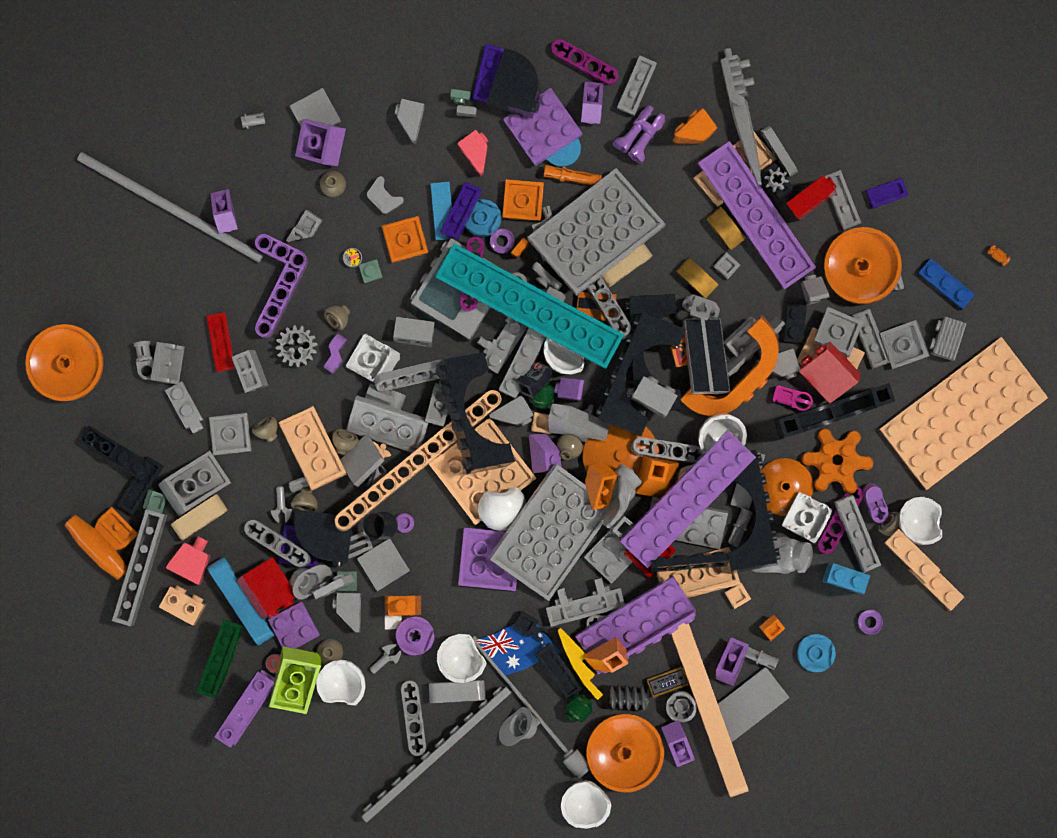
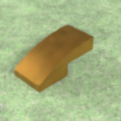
M719 207L705 218L713 230L721 237L728 249L732 250L746 239L722 207Z
M689 257L676 270L705 299L718 286Z

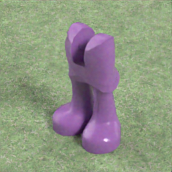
M648 105L633 122V127L624 137H618L612 143L619 151L626 153L636 136L643 130V135L628 153L629 157L639 164H642L645 159L644 149L647 143L653 138L656 131L662 128L665 122V115L662 113L654 119L652 125L646 121L654 109L651 105Z

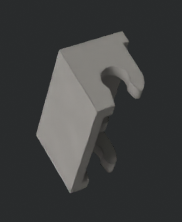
M396 317L393 336L395 343L432 347L434 322Z
M157 342L151 380L179 385L185 347Z
M247 350L232 356L245 393L269 386L255 350Z

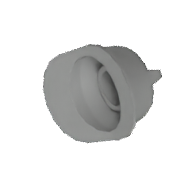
M321 564L310 569H297L291 579L288 580L293 587L294 596L297 599H305L313 595V592L319 589L318 586L327 581L330 582L332 572L328 566Z
M521 707L507 718L500 727L499 739L501 743L505 746H512L521 739L533 737L537 726L540 724V720L535 718L528 708Z

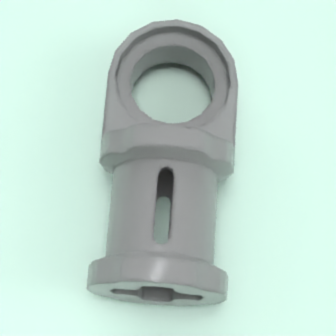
M150 341L133 343L137 353V371L144 380H150L151 375L143 376L142 368L145 366L153 367V357H151L149 349Z

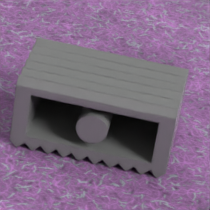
M945 316L938 320L935 331H938L936 338H932L929 349H932L931 354L954 361L966 323Z

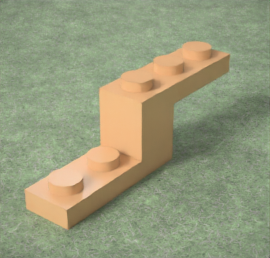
M899 529L885 542L910 568L909 571L950 611L964 598L939 573L940 569Z

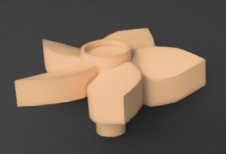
M373 442L383 459L391 456L390 452L385 450L386 444L382 443L379 446L376 442Z

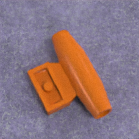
M112 507L98 519L95 528L77 515H74L67 521L65 527L76 543L100 568L117 580L126 575L128 567L117 550L126 548L138 536V533Z

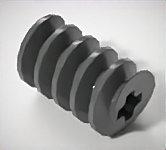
M611 684L610 703L612 709H615L616 705L619 704V708L622 710L626 704L628 710L634 705L635 710L638 711L641 705L643 711H646L649 703V687L645 692L644 687L641 686L639 692H637L636 686H633L632 690L629 691L628 685H626L622 691L620 685H617L616 690H614Z

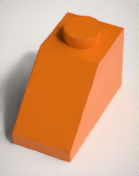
M606 463L589 465L585 484L593 510L607 508L611 502L618 475Z

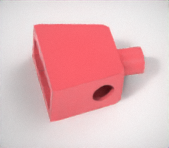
M198 536L193 546L184 543L166 568L201 585L210 559V555L203 551L208 541Z

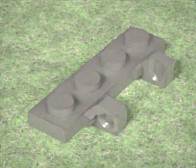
M506 316L507 319L505 320L507 324L497 340L493 339L490 342L481 336L477 344L485 348L483 352L486 354L485 358L488 368L496 374L499 373L527 329L526 326Z
M602 578L594 579L597 591L592 592L593 595L572 600V598L567 599L564 587L557 589L559 599L555 600L556 605L546 607L551 627L619 609L625 605L621 589L610 590L609 586L604 587Z

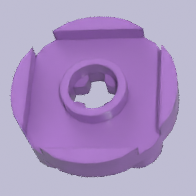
M407 618L397 628V643L401 650L407 654H423L431 648L434 642L433 627L424 618ZM415 630L419 631L418 635L421 638L412 641L410 633H414Z

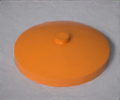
M868 227L850 229L839 235L830 245L825 257V275L833 291L844 300L856 304L874 303L885 298L896 287L902 271L901 255L894 241L885 233Z
M61 324L49 327L39 333L28 348L26 354L28 378L38 392L56 401L80 399L95 388L102 376L104 366L102 350L90 333L77 326Z
M610 425L606 441L588 438L583 448V464L586 473L588 472L589 465L606 463L613 471L616 470L619 464H623L633 469L634 473L639 476L643 456L635 455L631 450V443L639 438V436ZM645 427L641 437L655 439L651 431ZM640 442L639 444H636V447H639V451H641L644 448L649 449L650 445L642 446ZM658 444L654 446L656 454H659Z
M618 714L603 720L591 733L586 749L587 762L594 777L605 787L617 792H633L646 787L657 777L664 760V746L659 733L648 721L636 715Z

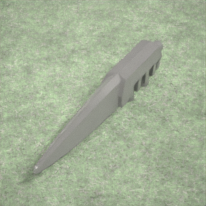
M727 48L724 50L725 58L720 63L733 119L757 183L762 185L749 106L744 98L748 96L746 87L755 84L753 77L744 79V74L742 73V68L751 66L750 60L740 61V57L738 55L732 56L731 48Z

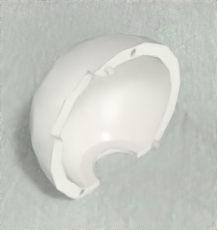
M549 338L546 339L543 352L546 362L553 370L560 374L569 375L583 370L584 357Z
M719 413L706 419L699 429L698 441L701 451L705 453L727 430L745 445L747 437L745 426L738 418L730 414Z
M517 487L509 488L504 493L487 491L479 500V517L488 528L497 531H507L526 505L525 496Z
M916 497L907 501L899 513L901 532L910 541L918 545H930L939 541L942 538V530L939 528V520L942 515L941 506L932 499L925 497Z
M457 634L447 638L441 644L437 653V664L445 678L454 683H466L475 680L482 674L486 666L484 657L479 653L470 635Z
M334 660L325 665L318 674L316 682L317 691L324 702H345L347 705L358 704L364 695L366 687L365 676L361 669L347 660Z
M587 780L571 785L563 795L561 802L564 818L576 828L598 827L605 822L611 809L610 799L604 791L595 783Z

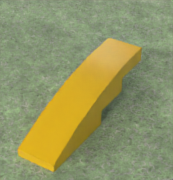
M560 627L558 632L573 668L584 685L598 700L603 694L590 681L595 674L582 662L585 659V653Z

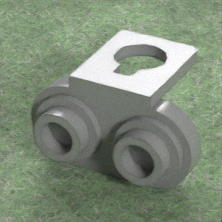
M697 295L685 297L682 303L683 308L690 312V315L704 320L715 319L720 313L717 303Z

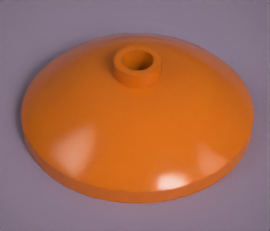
M781 458L769 462L762 468L761 473H765L767 484H764V490L769 492L770 503H767L768 511L772 510L773 514L786 516L799 491L812 497V477L807 468L800 462ZM784 483L789 484L788 490L782 488Z

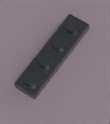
M713 552L711 555L697 553L693 554L692 557L676 555L670 559L657 557L656 560H651L650 572L725 567L728 565L729 557L728 553L723 554V552Z

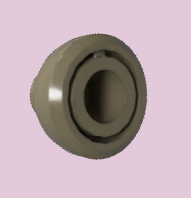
M328 171L320 179V189L329 197L341 195L346 188L345 177L338 171Z
M345 305L341 307L331 306L325 309L324 316L334 329L343 330L346 327L350 311Z
M273 416L263 418L252 429L255 436L266 439L268 442L273 441L278 436L276 434L277 421Z
M343 429L334 431L332 436L333 444L336 447L335 451L341 455H345L348 451L354 449L359 442L355 434Z
M563 435L557 441L556 446L560 450V457L563 460L575 459L583 451L582 442L573 435Z
M306 488L301 489V492L293 498L291 503L292 508L295 510L314 512L318 509V503L312 494V490Z
M888 513V518L884 522L879 523V532L886 536H891L897 529L900 530L899 513Z
M325 639L318 645L317 653L321 657V663L327 665L334 660L342 659L343 647L337 640Z

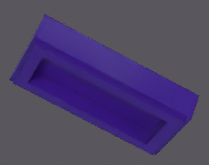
M902 178L865 191L872 209L909 196Z

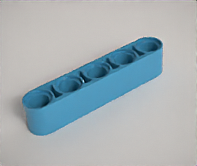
M222 557L208 566L209 573L255 643L259 646L275 635L265 618L261 619L237 583L239 578L227 560Z

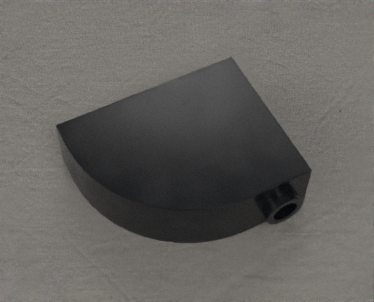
M505 48L487 99L488 105L491 108L533 119L534 113H537L540 107V102H538L540 83L536 70L525 56Z
M296 510L294 520L295 532L299 542L306 551L318 559L332 562L333 566L343 567L344 563L348 564L353 526L347 531H340L335 526L337 515ZM341 517L338 519V524L345 527L349 524V520L347 517Z

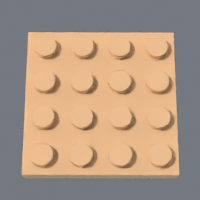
M488 418L475 428L487 440L500 444L509 443L491 418ZM457 443L429 463L475 525L482 521L478 513V504L485 492L504 493L509 488L514 487L519 488L521 491L537 479L512 446L511 449L515 462L503 468L466 474V470L462 466V456L457 448Z

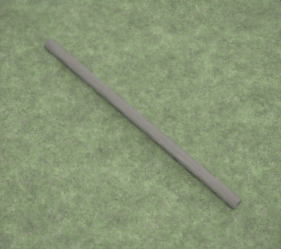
M81 152L77 158L79 162L259 263L262 260L264 254L225 232L219 233L218 229L85 153Z

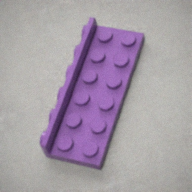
M671 576L582 630L575 637L586 653L617 637L627 649V657L629 659V656L633 653L639 654L645 650L646 645L659 642L662 639L661 636L666 633H674L681 624L692 622L696 616V609L675 577ZM596 670L597 674H600V673H602V672H603L604 674L607 673V672H604V671H598V670Z

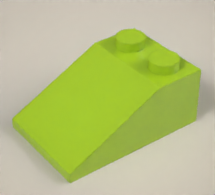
M282 647L269 707L307 714L321 668V657L318 653Z

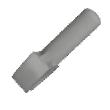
M278 486L276 488L277 508L276 510H271V514L280 523L279 514L282 510L285 513V522L287 523L291 517L292 509L285 507L284 487Z
M397 644L382 647L385 651L384 656L370 667L372 673L375 674L388 661H394L395 664L399 661L402 650L395 656H389L390 650Z

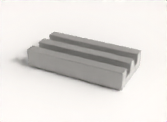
M364 532L351 537V541L363 536L365 540L350 545V550L365 543L368 544V547L349 554V559L373 549L370 539Z

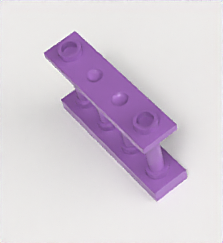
M264 670L256 673L215 735L216 739L230 748L233 744H237L272 691L275 677Z

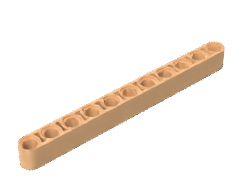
M495 390L488 391L465 410L472 427L476 426L500 405L501 395ZM488 396H495L497 403L494 405L489 404L487 401ZM478 407L482 410L483 414L477 417L473 415L472 410ZM452 421L342 510L335 518L336 528L340 531L350 529L454 444L457 438L452 430ZM451 432L453 439L446 441L443 438V433ZM430 444L438 446L436 453L429 452L428 446ZM421 456L424 463L416 465L413 462V458ZM406 468L409 475L404 478L400 477L398 470ZM391 480L394 483V487L391 490L385 489L383 486L384 481ZM371 492H375L379 495V499L376 502H371L368 499V495ZM358 504L362 505L364 512L356 514L353 511V507ZM347 517L349 524L342 527L338 524V519Z
M683 623L671 635L731 798L749 790L689 623Z

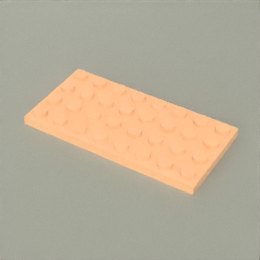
M1000 337L879 430L923 488L927 490L1048 397L1004 339Z

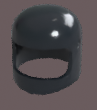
M371 512L364 517L362 530L372 540L390 539L397 533L398 521L389 512ZM373 514H378L374 521V530L377 536L370 535L367 529L368 519Z

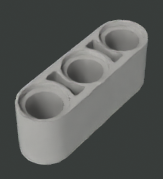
M474 680L466 683H429L430 703L486 700L484 680Z

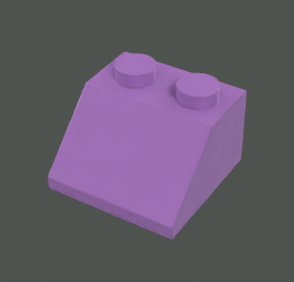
M303 119L295 156L321 164L338 166L346 129Z

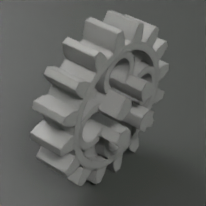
M294 325L292 331L287 327L286 334L280 333L282 339L276 340L280 343L276 350H281L278 357L284 356L282 362L286 363L289 361V366L291 367L294 363H296L297 367H300L301 362L308 365L306 360L310 359L313 361L311 354H317L313 347L318 346V344L312 342L316 337L309 336L310 330L304 332L303 326L300 327V330H297L296 325ZM294 334H299L297 342L300 345H303L305 342L310 344L308 349L298 348L301 354L299 359L294 358L296 354L294 348H290L288 351L284 350L286 344L295 345V341L292 338Z

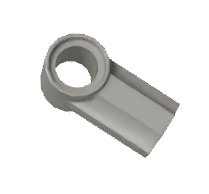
M370 384L365 398L401 410L406 395L393 390L381 392L377 390L375 385Z

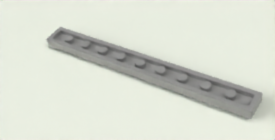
M500 686L493 693V699L490 701L486 699L478 706L480 710L475 715L471 712L464 719L466 722L461 727L457 725L449 732L451 736L446 741L442 738L435 745L437 748L432 753L428 751L420 758L422 762L418 766L413 764L406 771L408 774L403 779L399 777L391 784L393 788L389 792L384 790L377 797L379 800L374 805L370 803L362 810L364 812L362 815L364 821L367 823L511 694L509 688L506 686L503 689Z

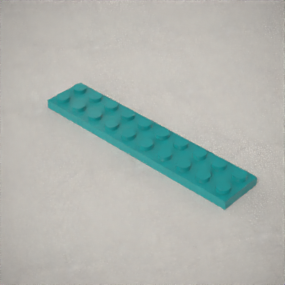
M453 243L435 277L605 369L624 336L621 332Z

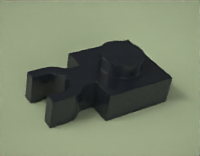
M524 611L520 613L512 626L527 637L533 633L541 642L543 639L538 636V633L540 631L548 633V630L545 628H538L536 625L539 621Z

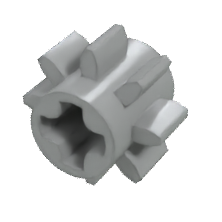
M779 167L776 172L770 169V176L764 177L765 180H768L766 188L769 186L773 187V192L778 187L780 190H783L784 186L782 184L789 182L784 177L787 172L782 174ZM774 176L780 177L779 184L778 182L773 183Z

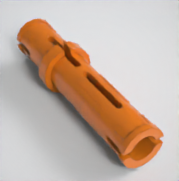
M545 165L543 176L559 179L561 182L571 181L592 186L602 178V175L566 169L567 167L564 166L560 168Z

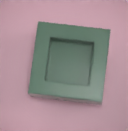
M451 89L450 97L451 100H454V103L465 105V102L470 103L471 93L469 91Z
M377 259L359 265L365 284L383 278Z
M148 490L143 508L162 513L167 498L162 493Z
M337 572V576L340 574L344 576L352 574L355 581L337 591H357V572Z

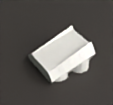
M364 334L346 367L374 382V378L378 374L393 370L397 361L400 360V353Z
M799 491L782 526L816 543L830 518L832 509Z

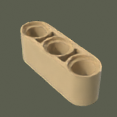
M644 243L602 276L608 288L653 256Z
M218 494L173 522L171 526L182 541L227 512L228 509Z

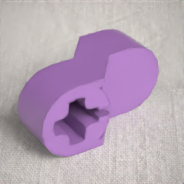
M339 333L328 346L331 351V357L324 366L332 374L343 361L340 351L347 342V339Z
M874 483L865 485L863 488V498L868 508V513L875 522L882 523L888 518V508L882 491Z

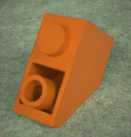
M617 637L584 655L585 660L591 667L598 671L613 673L628 664L627 649Z

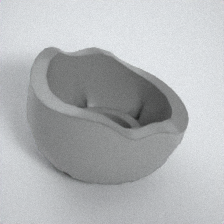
M678 691L670 696L666 704V711L672 720L687 722L695 716L697 705L690 693Z

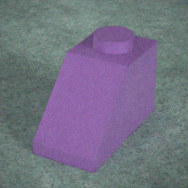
M584 83L581 122L600 124L604 83Z
M229 189L210 193L213 216L218 232H230L238 229Z
M561 378L560 382H556L554 393H558L557 398L580 402L584 380Z
M529 435L533 473L549 472L555 463L562 468L560 450L548 435Z
M730 638L716 669V680L734 686L741 671L749 644Z
M679 720L661 727L676 766L679 767L694 761L693 753Z

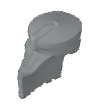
M619 464L614 471L618 476L610 505L599 516V519L607 528L613 526L627 509L629 502L634 497L635 489L642 483L633 469L623 464Z
M777 537V541H774L775 549L779 548L781 560H778V565L752 571L789 574L797 570L798 573H804L812 562V546L808 542H799L788 537Z

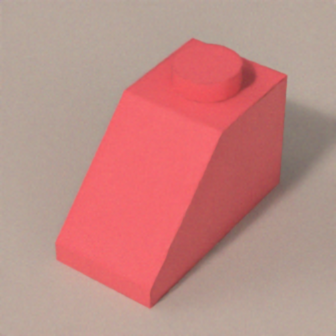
M475 130L458 142V147L481 177L484 174L488 149L486 143L488 140L482 132L478 133Z

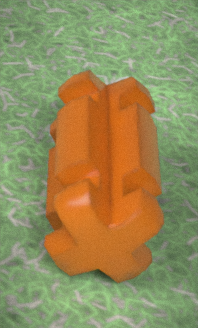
M992 245L987 253L992 254L991 257L1005 266L1011 258L1007 257V254L1001 249L995 248L996 245Z

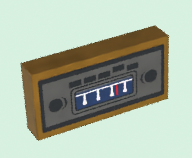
M683 666L646 679L653 698L689 685Z

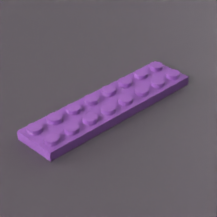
M730 141L697 163L783 289H786L816 268Z
M727 430L619 541L648 568L651 565V560H656L756 457Z

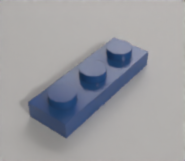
M931 258L918 272L922 278L961 310L965 308L975 295Z

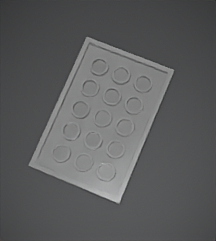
M616 168L529 235L528 240L577 296L663 229L665 223Z
M555 463L488 559L549 601L603 525L599 516L606 508L593 510L586 485Z

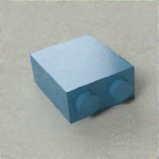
M828 563L822 582L858 594H865L870 575L835 563Z

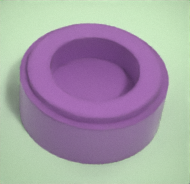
M403 513L396 517L398 531L406 533L413 529L414 519L411 515Z

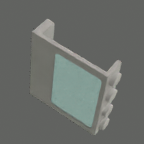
M451 238L449 242L445 241L442 245L440 257H435L432 261L430 273L424 274L420 281L422 286L419 291L415 289L411 295V305L418 307L462 334L466 339L471 340L491 307L478 301L475 310L471 312L464 311L460 305L461 291L435 278L453 243L466 249L464 245ZM468 295L467 301H464L463 304L470 308L471 305H474V302L471 301V297Z

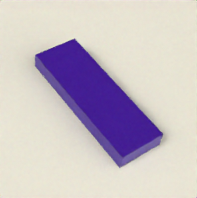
M485 44L472 100L488 104L487 99L504 48Z
M466 182L464 183L440 231L442 235L456 241L459 240L483 192L482 189Z

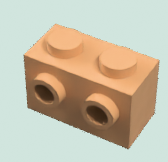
M178 585L170 587L159 607L191 625H196L206 604L202 603L204 599L195 594L192 597L187 595V590Z

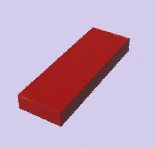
M226 312L206 315L216 372L236 369L232 359L233 350Z

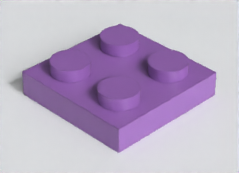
M303 602L268 619L282 647L296 649L320 636Z

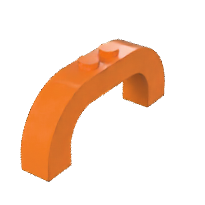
M762 315L747 331L756 339L761 347L762 355L759 362L728 394L721 396L692 394L690 387L680 399L687 407L707 416L729 413L736 409L743 401L747 403L754 396L752 392L757 387L761 389L768 382L766 378L771 374L777 362L779 342L774 328Z

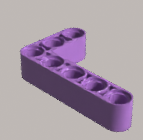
M261 234L255 240L257 249L286 264L255 326V331L259 336L269 338L273 335L308 265V258L303 252L269 235ZM263 239L269 240L267 248L260 247V242ZM279 248H286L285 256H277ZM302 256L304 258L303 263L295 265V257ZM288 273L295 274V280L293 282H287L285 280V277ZM280 290H285L287 292L286 297L281 300L278 299L277 293ZM277 307L278 314L274 317L269 316V309ZM263 324H268L270 328L266 334L260 332V327Z

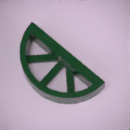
M223 619L197 693L213 699L217 697L236 653L242 633L241 625Z

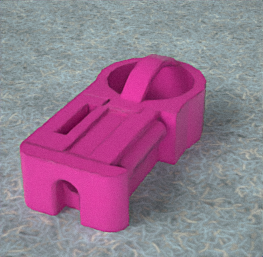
M783 386L775 388L772 398L773 403L776 400L779 403L791 405V408L798 411L808 410L813 402L810 394ZM805 395L809 398V401L797 398V396ZM796 401L808 404L809 406L801 409L796 405Z

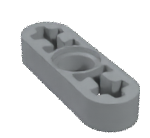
M770 126L762 129L760 132L784 172H787L786 175L790 178L798 173L795 164Z

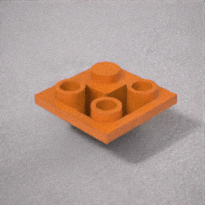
M703 108L700 111L696 109L689 116L686 125L682 123L676 128L673 141L676 144H703L716 132L717 126Z
M643 456L638 476L642 483L635 489L636 494L662 497L674 485L679 463Z

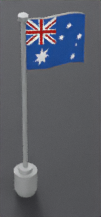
M514 624L496 634L478 640L474 636L472 639L476 647L532 714L540 720L542 726L566 753L563 756L565 758L563 763L574 776L577 775L578 778H581L590 770L587 760L578 749L576 751H573V749L567 750L506 677V675L524 670L539 662L534 652L550 642L558 654H561L560 650L544 631L538 633V636L543 639L541 642L533 633L527 637L512 627Z

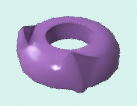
M498 229L495 233L491 234L490 245L498 253L509 252L514 246V236L507 229ZM500 235H504L508 239L505 246L497 244L496 240Z
M866 610L859 616L858 625L862 632L872 635L879 633L883 626V619L878 611ZM872 616L876 619V625L873 628L866 626L865 620L867 617Z

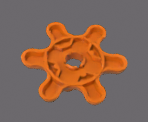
M822 428L818 432V439L821 442L820 450L817 452H805L801 458L803 464L807 466L812 465L819 469V476L814 482V487L818 491H825L831 482L837 481L842 484L846 493H854L857 490L854 473L859 469H871L874 464L873 459L870 456H860L856 452V445L861 440V435L858 431H849L845 439L836 440L829 429ZM839 455L843 458V463L835 465L832 462V458Z

